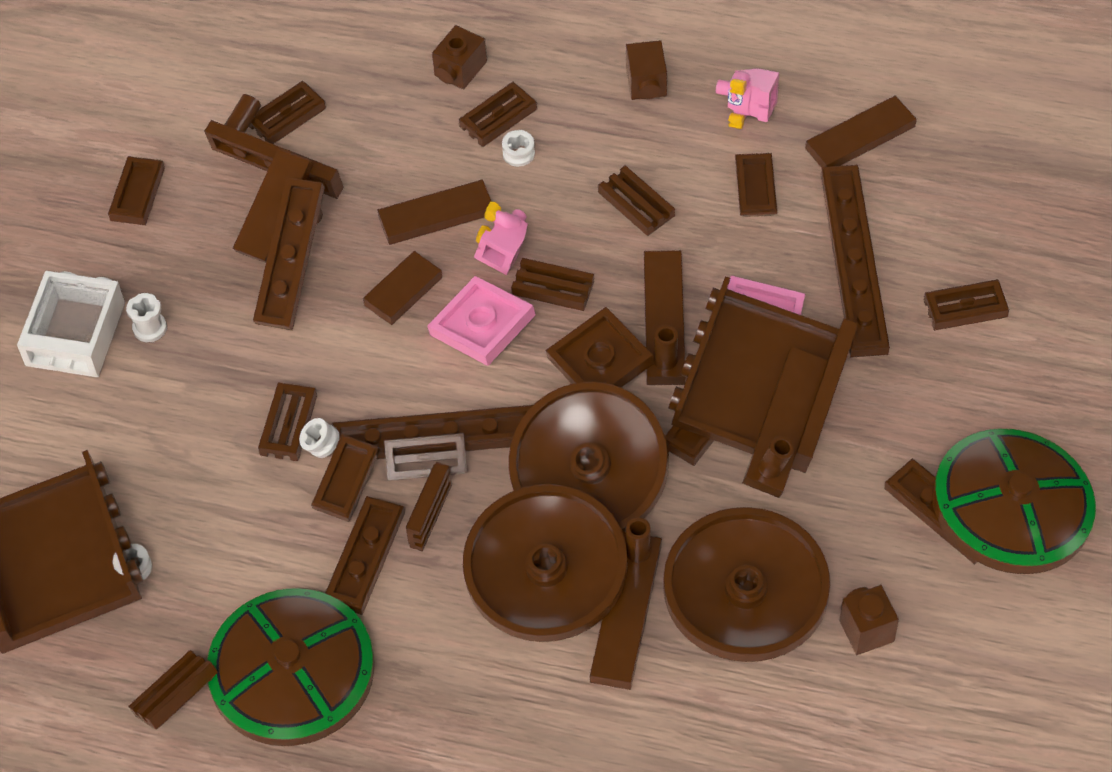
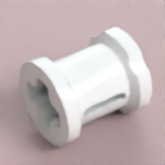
M140 293L130 299L126 311L133 321L132 330L135 337L146 343L157 341L163 337L167 330V324L164 317L160 314V301L153 294Z

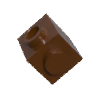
M455 25L432 52L434 76L446 84H453L464 90L487 62L485 38Z
M662 41L626 44V71L631 100L666 97L667 69Z
M878 585L870 589L867 587L857 588L844 597L839 621L857 656L893 643L896 637L899 618L882 585Z

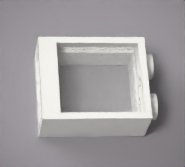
M45 271L17 344L25 366L99 377L125 304L118 281H113L106 277L92 278L79 276L67 271L60 273Z

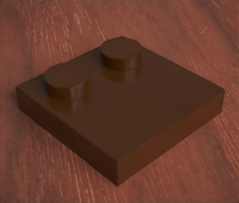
M607 307L600 310L545 350L550 362L571 384L603 382L623 387L655 363L653 354Z

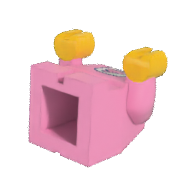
M763 69L737 70L731 81L718 80L716 94L728 96V108L734 111V113H730L728 118L730 122L728 124L729 127L742 129L744 120L749 115L757 117L758 121L768 122L777 104L778 72Z
M492 201L486 208L484 217L495 224L492 230L486 225H482L476 236V242L479 244L474 258L507 275L517 259L525 238L528 223L525 222L526 214L523 211L516 209L512 214L502 212L500 205Z

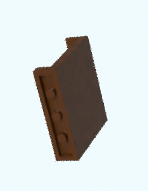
M725 276L721 289L713 287L705 309L712 312L709 321L701 320L693 342L700 344L696 355L688 353L681 375L688 377L683 389L676 386L668 407V409L675 411L671 425L752 454L791 346H794L828 360L792 465V469L806 473L813 458L858 323L843 318L838 329L729 290L728 285L731 278Z
M88 450L82 452L86 465L0 498V652L2 654L142 599L137 584L144 581L137 561L135 559L129 561L125 551L131 549L132 545L125 527H117L115 518L121 516L116 499L113 493L107 495L104 489L105 485L110 484L109 477L102 461L94 463ZM115 553L117 554L123 575L114 569L113 556Z

